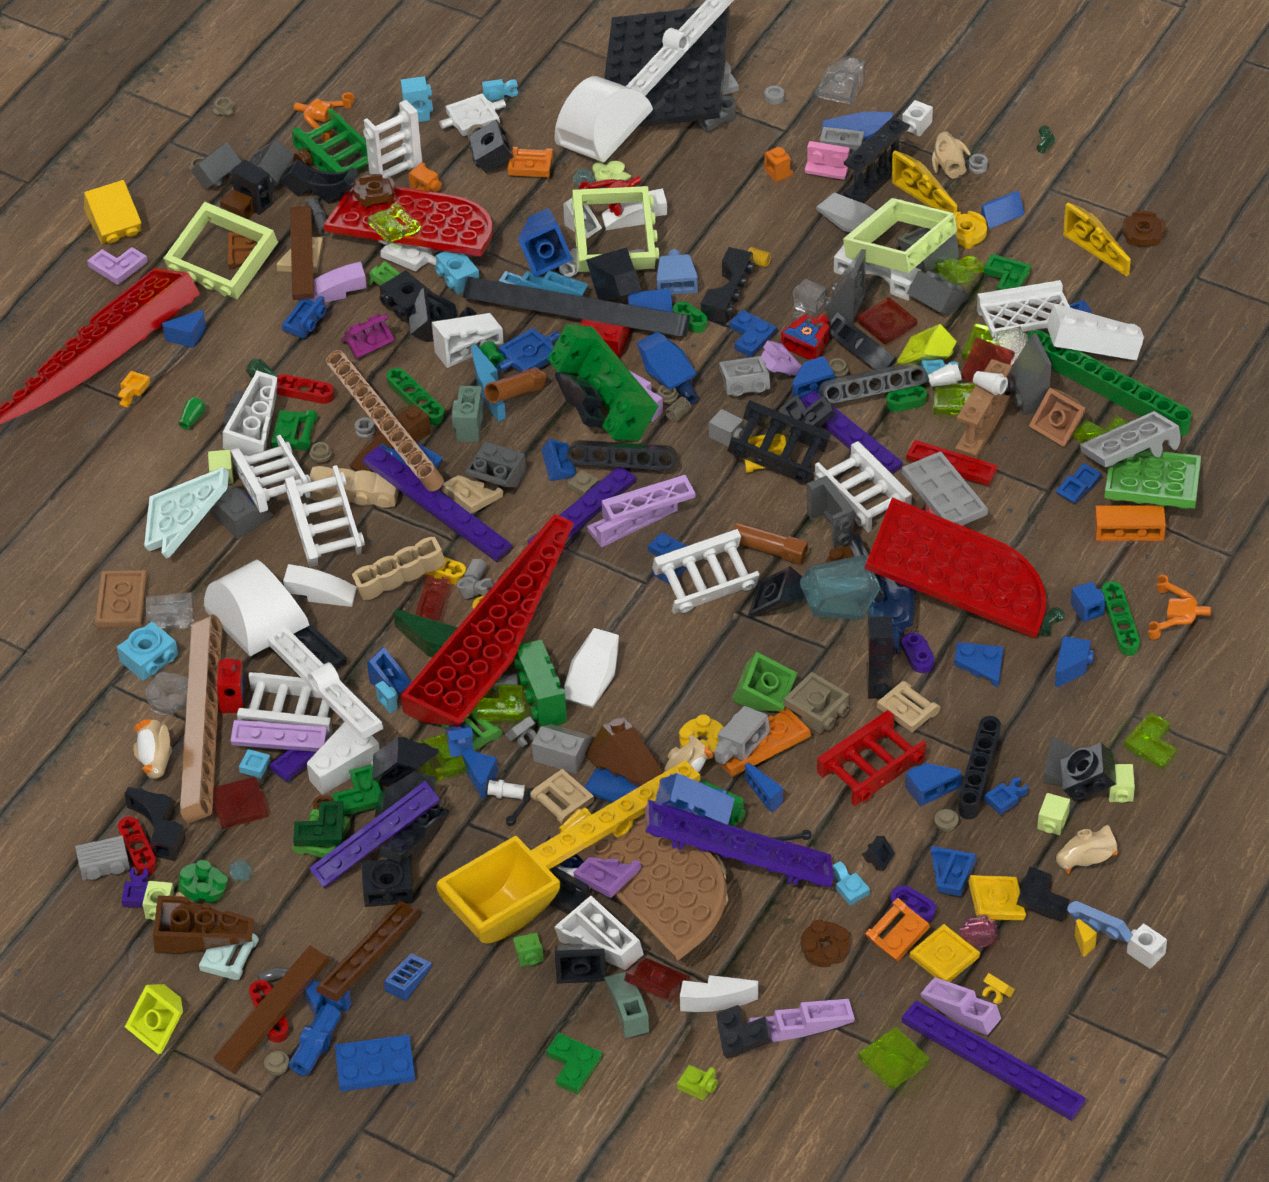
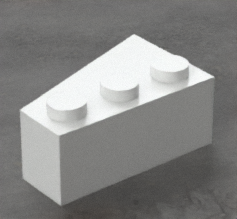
M490 313L432 322L435 353L447 368L472 358V345L474 344L478 348L488 341L495 342L497 346L504 344L503 329Z
M344 722L307 762L309 781L322 795L351 779L349 770L370 765L373 754L380 750L379 742L372 735L362 739Z

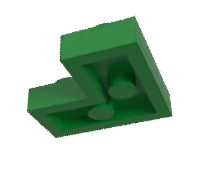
M991 254L984 267V274L1001 278L996 291L1022 287L1031 273L1032 265Z
M372 764L349 770L354 788L332 794L333 801L344 802V816L376 808L381 790L378 782L372 780Z
M561 1033L557 1034L546 1050L547 1057L565 1065L555 1079L556 1085L577 1095L603 1058L601 1051Z

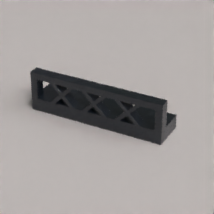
M555 866L549 869L560 881L559 891L550 902V905L569 915L590 897L589 885Z

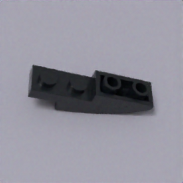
M838 312L828 323L830 334L875 370L891 367L897 360L896 357Z
M556 372L555 378L566 402L570 405H575L583 424L588 427L602 429L605 419L600 407L604 401L597 389L586 379Z
M436 804L382 845L379 856L397 863H402L407 858H410V862H412L435 837L447 818L449 810Z

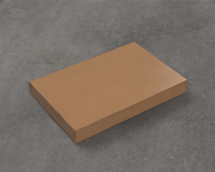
M147 570L101 572L95 619L96 628L142 627L148 576Z

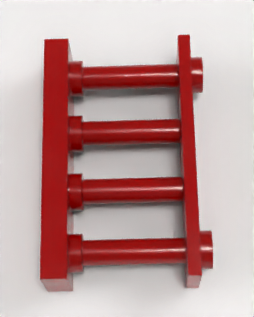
M887 710L817 757V773L822 778L830 773H835L852 789L851 804L855 807L859 803L867 801L872 794L914 765L922 763L926 758V742L921 741L914 747L894 730V714ZM883 737H888L905 753L895 759L877 741ZM870 748L888 765L877 771L859 753ZM848 761H853L870 777L859 783L841 766Z

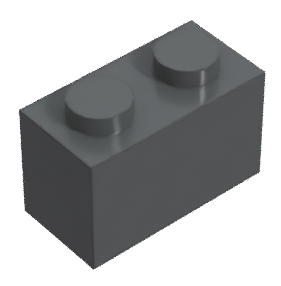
M225 142L195 165L191 172L205 190L210 186L216 188L224 181L222 177L225 175L231 176V170L242 161L230 145Z

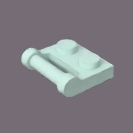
M253 934L252 942L240 943L243 946L234 964L231 966L228 965L239 944L207 949L199 964L200 971L239 980L243 974L242 968L252 948L256 947L259 938Z

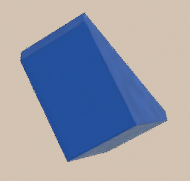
M203 310L162 323L165 340L194 348L206 329Z
M384 647L367 662L369 682L374 686L384 681L389 687H393L399 696L412 683Z
M464 749L461 751L463 767L480 798H485L489 780L494 781L498 774L497 758Z

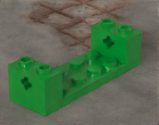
M566 324L548 357L549 362L558 372L577 373L597 389L604 401L602 404L609 411L602 426L612 439L639 441L659 406L592 326Z

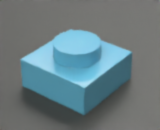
M384 681L376 684L377 700L390 714L398 710V694L395 689L389 687Z
M248 749L239 765L240 773L262 778L271 761L270 755Z

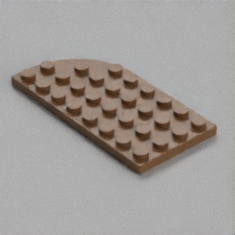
M645 814L634 819L632 827L623 836L616 837L611 833L575 854L583 863L589 857L601 858L603 860L618 859L619 863L631 864L632 860L640 862L641 869L614 895L677 961L699 945L712 932L724 911L727 885L723 871L709 851H701L688 844L683 846L682 850L678 849L677 844L675 849L672 848L671 839L652 836L646 832Z

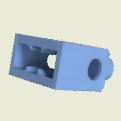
M673 249L668 252V256L660 257L657 273V290L670 289L671 295L698 293L697 274L690 255H680V251Z

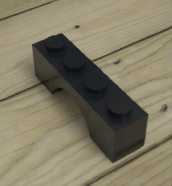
M728 247L722 259V276L729 282L720 288L708 289L701 302V312L707 316L708 321L726 324L728 318L733 316L736 302L739 303L741 299L742 289L747 287L749 275L753 274L756 263L753 261V252Z
M891 616L868 617V662L866 665L868 699H881L892 690L893 629Z

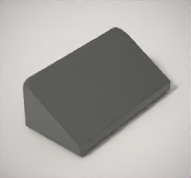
M1051 737L1043 783L1062 786L1061 759L1068 757L1074 751V747L1055 737Z

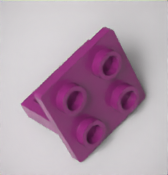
M378 313L368 318V321L364 322L363 325L359 322L344 332L345 336L341 339L342 344L347 342L355 359L394 341L385 322L388 319L387 314L380 316Z

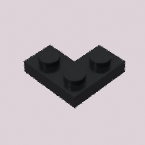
M796 395L780 407L785 415L817 428L836 415L835 410L825 396H822L807 408L802 398Z
M1029 866L1016 905L1062 922L1070 899L1047 891L1052 874Z
M739 1005L716 1013L722 1051L727 1059L773 1042L770 1024L766 1017L745 1024L743 1010Z

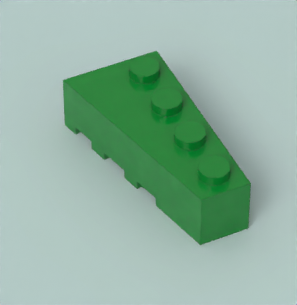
M542 639L520 644L514 657L513 665L515 669L520 671L518 678L521 687L525 686L526 688L524 690L526 703H531L532 705L530 707L532 720H537L539 728L548 724L560 725L567 723L565 692L563 688H560L559 678L555 676L553 664H550L549 655Z

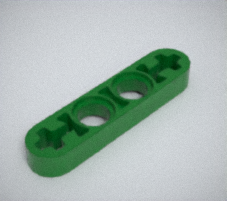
M392 368L387 372L388 386L409 406L415 404L427 413L430 425H439L444 422L443 406L401 368ZM407 388L415 389L413 392L410 393L404 392V390ZM420 400L427 401V403L424 405L417 404V402Z
M1106 582L1102 587L1105 610L1118 649L1123 655H1135L1139 651L1140 638L1123 588L1118 582ZM1110 591H1112L1113 594H1115V599H1112L1113 596ZM1120 607L1124 611L1116 613L1112 611V608ZM1120 624H1126L1130 628L1127 630H1121L1117 626ZM1126 638H1129V643L1132 646H1129L1128 643H1126Z

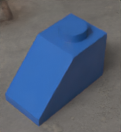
M824 356L803 363L792 383V398L796 395L802 398L813 390L818 394L819 387L824 381L834 379V372Z
M1063 636L1056 668V687H1060L1086 673L1087 666L1093 663L1094 651L1090 650V640Z
M925 763L919 767H913L906 772L905 787L921 807L961 788L962 772L959 769Z

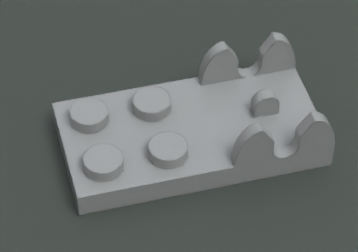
M1153 411L1080 444L1083 454L1104 467H1110L1115 465L1116 462L1125 458H1131L1136 453L1149 448L1152 455L1159 458L1163 451L1162 443L1167 440L1168 445L1172 449L1176 450L1180 444V430L1177 424Z

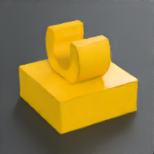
M990 973L984 979V982L990 986L984 989L982 995L988 998L992 992H996V998L993 1002L997 1005L1002 1002L1003 994L1010 998L1015 991L1014 988Z

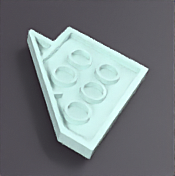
M222 467L150 496L144 547L149 552L162 547L163 556L166 559L169 558L227 490L229 472Z

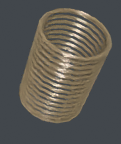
M680 397L666 409V411L670 410L666 413V416H669V420L677 422L691 410L689 401L687 405L682 403L684 400H687L686 398Z

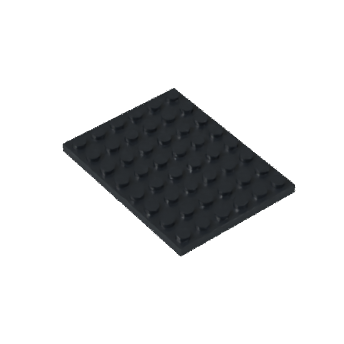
M730 6L722 12L647 93L645 97L651 103L653 110L637 127L720 118ZM699 7L612 17L604 79L627 86L664 46L663 36L666 30L669 28L679 30Z

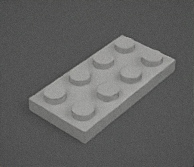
M942 452L902 467V474L935 515L962 526L988 514V508Z

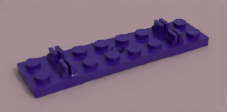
M648 799L645 807L646 832L655 837L671 839L672 848L676 849L678 844V849L682 850L683 846L688 844L701 851L718 853L724 858L741 860L747 865H758L771 872L778 871L786 874L787 882L791 883L793 879V884L797 885L798 880L804 879L811 881L817 886L831 887L834 880L831 854L788 841L784 842Z

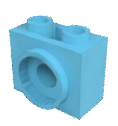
M150 622L143 628L136 629L127 640L117 646L119 661L142 681L156 674L159 669L172 662L178 656L176 641L153 622Z

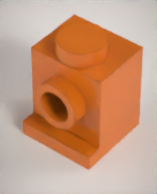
M778 146L765 152V172L776 183L793 175V171L790 169L791 159L784 148Z
M423 162L409 172L410 189L437 193L442 187L438 174L426 168Z

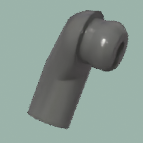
M273 967L258 973L257 977L258 980H265L269 983L279 978L281 979L290 968Z

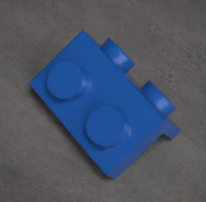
M319 296L316 301L309 299L301 300L282 323V331L305 339L308 333L314 330L319 319L323 318L326 314L327 307L325 306L324 297Z

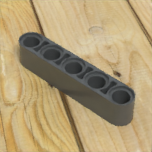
M910 362L826 380L820 385L819 393L821 396H825L830 403H838L921 385L927 379V372L919 364ZM918 369V376L911 378L912 371ZM897 373V381L890 383L891 376ZM877 378L876 385L869 387L870 380ZM853 382H856L855 390L849 392V385ZM835 387V393L832 396H827L828 389Z

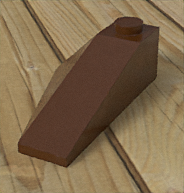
M415 404L403 407L393 414L417 443L431 434L429 415ZM379 429L376 430L351 462L350 468L355 472L362 470L374 472L363 464V458L378 445L381 446V443L394 449Z
M624 717L613 719L610 723L602 725L586 752L587 759L600 770L606 768L614 776L620 774L626 777L628 782L639 787L664 773L634 727Z
M158 895L153 930L154 950L157 953H184L252 942L254 919L228 910L222 912L212 909L209 904L203 903V905L193 903L190 902V898L183 896Z

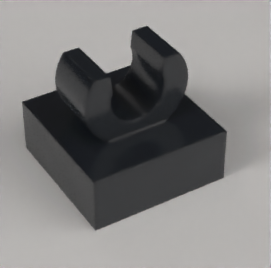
M876 836L874 841L868 844V850L866 853H862V856L867 863H872L876 870H884L895 853L885 836Z

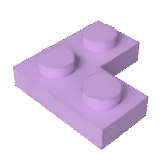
M133 247L118 258L102 249L87 260L88 267L117 285L148 262L147 256Z
M767 341L763 347L765 350L760 356L766 363V368L774 373L778 371L788 376H791V374L797 375L802 365L783 344Z

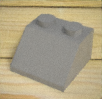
M553 724L541 726L532 742L533 761L577 774L586 757V752L594 741V736Z

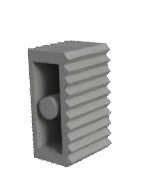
M123 835L75 846L82 880L84 881L86 879L94 880L100 876L120 874L130 869Z

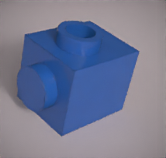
M1093 582L1072 588L1070 604L1083 623L1104 615V595L1100 589L1096 588Z

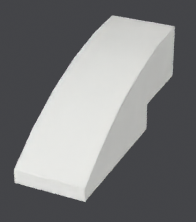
M663 188L649 191V195H653V207H650L651 212H655V217L667 215V202ZM642 202L621 203L623 213L619 216H616L614 212L611 213L609 209L602 213L606 230L645 224Z
M288 564L283 580L284 587L290 594L305 595L308 602L352 607L357 592V587L345 580L319 570Z
M709 975L708 983L683 981L680 993V1011L710 1012L725 1010L736 1005H745L758 1000V981Z

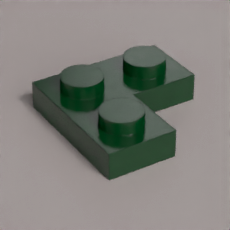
M319 802L318 821H294V846L342 844L344 802Z

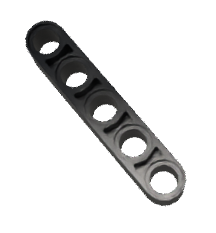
M576 440L569 447L567 458L571 463L578 465L668 470L675 464L677 452L672 446ZM580 448L584 455L580 457L574 455L573 449ZM595 450H603L605 452L606 457H597L595 454ZM621 450L626 452L628 458L620 459L617 456V452ZM646 452L650 459L647 461L641 460L639 453ZM661 454H669L672 461L664 462L661 459Z
M994 716L983 717L978 726L959 793L958 813L964 819H974L980 813L1000 742L1001 722Z

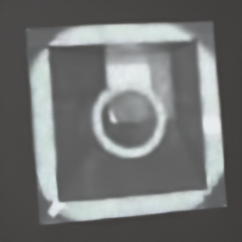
M844 57L828 66L814 92V96L853 105L865 80V61Z

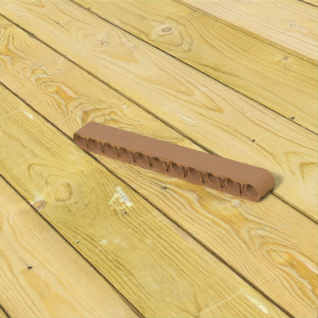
M341 350L330 353L326 362L424 487L428 491L438 490L443 485L444 479L433 463Z
M214 614L193 622L191 626L180 803L181 815L187 823H193L210 816L213 808L218 716L217 671L218 661L221 660L222 625L219 618Z

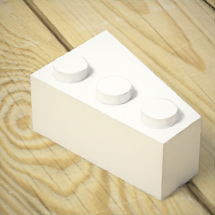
M592 896L587 898L555 926L560 942L604 948L605 961L624 970L628 969L644 955L640 940Z

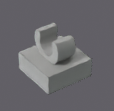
M529 716L505 735L510 742L517 738L518 744L524 747L528 744L524 739V735L529 736L531 740H534L536 733L529 729L535 723Z

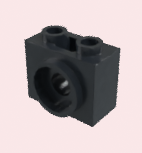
M497 119L469 135L471 142L469 148L474 155L472 160L476 167H481L485 173L490 172L514 157L513 147L510 144L508 134Z
M246 159L231 170L234 190L253 198L255 213L260 215L274 204L272 196L274 183L268 172Z
M405 270L379 286V299L383 306L388 307L398 318H402L406 323H409V316L422 288L431 290Z
M1100 742L1089 748H1078L1068 757L1061 759L1063 791L1077 802L1116 785L1114 754Z
M410 858L405 859L402 863L389 859L362 862L365 907L396 905L399 901L407 904L413 903Z

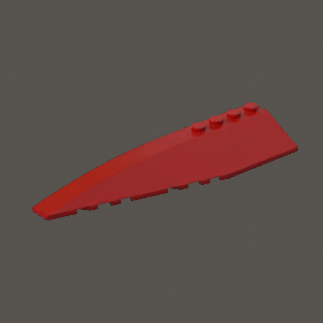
M154 268L89 319L90 324L87 327L82 326L77 331L79 334L77 337L70 338L64 343L65 349L57 350L37 370L38 375L35 378L29 377L24 382L25 388L16 390L12 394V400L6 401L0 406V424L36 409L71 390L112 363L136 343L144 341L153 330L161 328L163 322L168 318L176 316L182 307L191 304L194 298L200 294L189 273Z
M554 513L401 694L403 713L421 722L460 727L512 664L574 526V522Z

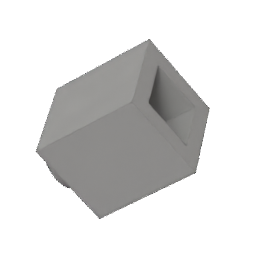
M723 409L709 421V437L728 447L731 437L739 439L743 432V419Z

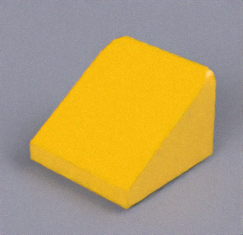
M1077 919L1075 938L1084 957L1095 948L1097 932L1082 920Z

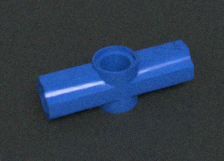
M330 1004L322 1005L311 1025H307L303 1029L299 1040V1047L289 1063L290 1068L296 1074L301 1076L309 1075L320 1054L327 1052L331 1043L332 1033L341 1018V1012L335 1006Z

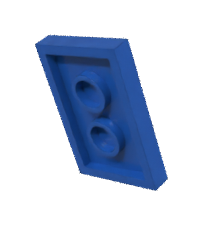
M409 1034L335 1044L340 1092L415 1081Z

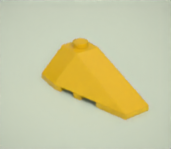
M896 150L893 152L892 184L931 208L951 213L957 212V204L924 164L907 154Z
M1069 202L1065 204L1063 235L1127 277L1130 273L1131 259L1099 219L1079 206Z

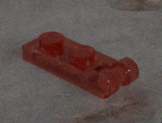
M432 575L426 576L415 615L439 622L445 597L450 587L449 577L438 579Z

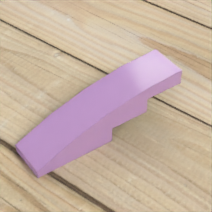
M849 999L801 1002L800 1007L797 1009L775 1010L774 1016L766 1017L770 1024L773 1042L828 1031L852 1023L855 1019ZM762 1017L749 1018L748 1023Z

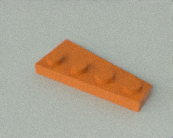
M785 706L774 717L771 715L768 717L770 733L744 761L731 757L725 764L719 763V765L733 777L744 771L747 763L754 766L811 737L810 729Z

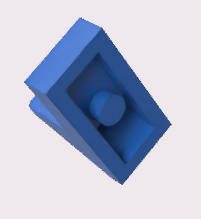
M463 724L460 727L444 728L451 757L462 756L461 751L464 749L474 751L471 726Z
M312 981L303 992V996L314 1017L322 1005L330 1004L335 1006L337 1010L347 1012L351 1006L350 991L338 1002H335L316 992V986L320 983L317 981Z

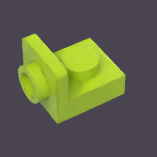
M688 1065L677 1082V1089L704 1101L708 1093H713L717 1086L718 1080L716 1079L715 1069L710 1067L707 1072Z

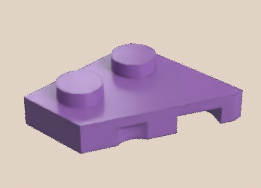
M589 857L573 874L575 878L588 884L589 887L611 898L641 869V865L637 860H632L631 864L619 863L618 859L603 860L601 858Z

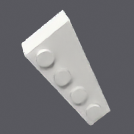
M1055 303L1047 323V328L1055 347L1137 360L1144 339L1141 328L1137 325L1119 322Z
M256 371L223 430V449L233 450L239 448L241 453L247 455V457L266 451L277 395V377Z

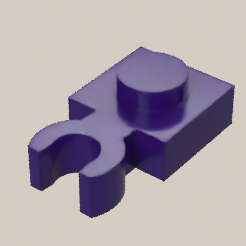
M131 868L129 872L131 882L125 881L122 906L143 907V900L149 880L148 870L144 868L143 874L136 876L135 868Z

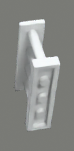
M407 100L399 103L400 112L398 116L377 126H374L368 118L364 119L365 129L363 133L366 138L370 174H381L383 178L387 179L406 169L412 171L422 162L418 113ZM401 124L402 128H400L399 132L379 140L380 133ZM403 139L401 147L381 156L382 148ZM404 155L405 159H403V162L383 171V164Z
M281 435L276 436L279 447L248 457L243 455L239 448L230 450L234 469L260 513L268 510L267 501L271 497L287 493L285 484L270 489L263 488L264 486L283 481L285 478L294 476L296 484L300 483L302 485L311 482L309 475L303 473L292 455L289 442H285ZM282 456V459L257 467L250 466L267 459ZM286 466L289 468L288 470L263 478L257 477L258 475ZM310 492L304 493L306 498L311 497Z
M859 441L851 445L850 458L828 470L819 462L815 464L814 479L817 480L827 475L853 508L854 520L857 525L862 526L868 533L872 531V518L887 510L892 497L907 504H912V494ZM853 466L858 467L862 471L842 483H839L834 478V476ZM867 479L875 484V486L854 497L847 491ZM879 493H883L889 498L869 510H866L860 504Z
M337 465L333 466V477L300 485V483L296 484L294 476L285 478L286 492L309 568L318 565V557H321V554L354 546L357 555H360L362 553V546L365 545L362 532H357L346 496L344 473H339ZM336 485L339 497L306 505V503L302 504L300 496H303V493ZM342 505L345 517L312 525V523L308 524L306 517L310 513ZM344 526L349 527L350 538L323 545L314 544L312 537L317 533Z
M738 529L654 558L652 569L655 575L666 574L677 600H674L672 607L673 614L678 612L686 613L695 606L741 590H751L757 585L759 579L758 571L748 574L736 549L739 547L741 539ZM724 551L729 554L739 578L727 581L716 558L717 554ZM701 559L708 560L719 585L707 589L695 562ZM681 566L687 567L698 590L697 593L685 595L674 572L676 568Z
M249 673L250 687L254 694L249 709L239 708L237 713L238 720L327 727L329 736H332L331 718H327L330 706L323 699L318 716L304 715L309 697H321L302 678L265 673ZM264 692L277 693L272 711L259 710ZM286 694L300 696L295 714L282 713Z

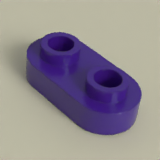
M918 633L905 635L902 640V650L911 668L918 673L931 671L934 666V656L925 638Z
M898 886L892 890L891 904L896 898L905 900L906 906L925 921L930 922L933 920L936 907L931 899L908 886Z

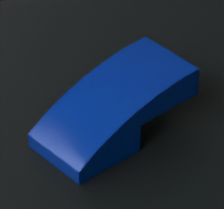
M1083 463L1073 476L1069 475L1057 489L1056 494L1075 504L1096 486L1102 478V473Z

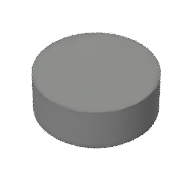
M770 86L765 89L764 99L767 103L776 105L784 101L785 92L783 88Z

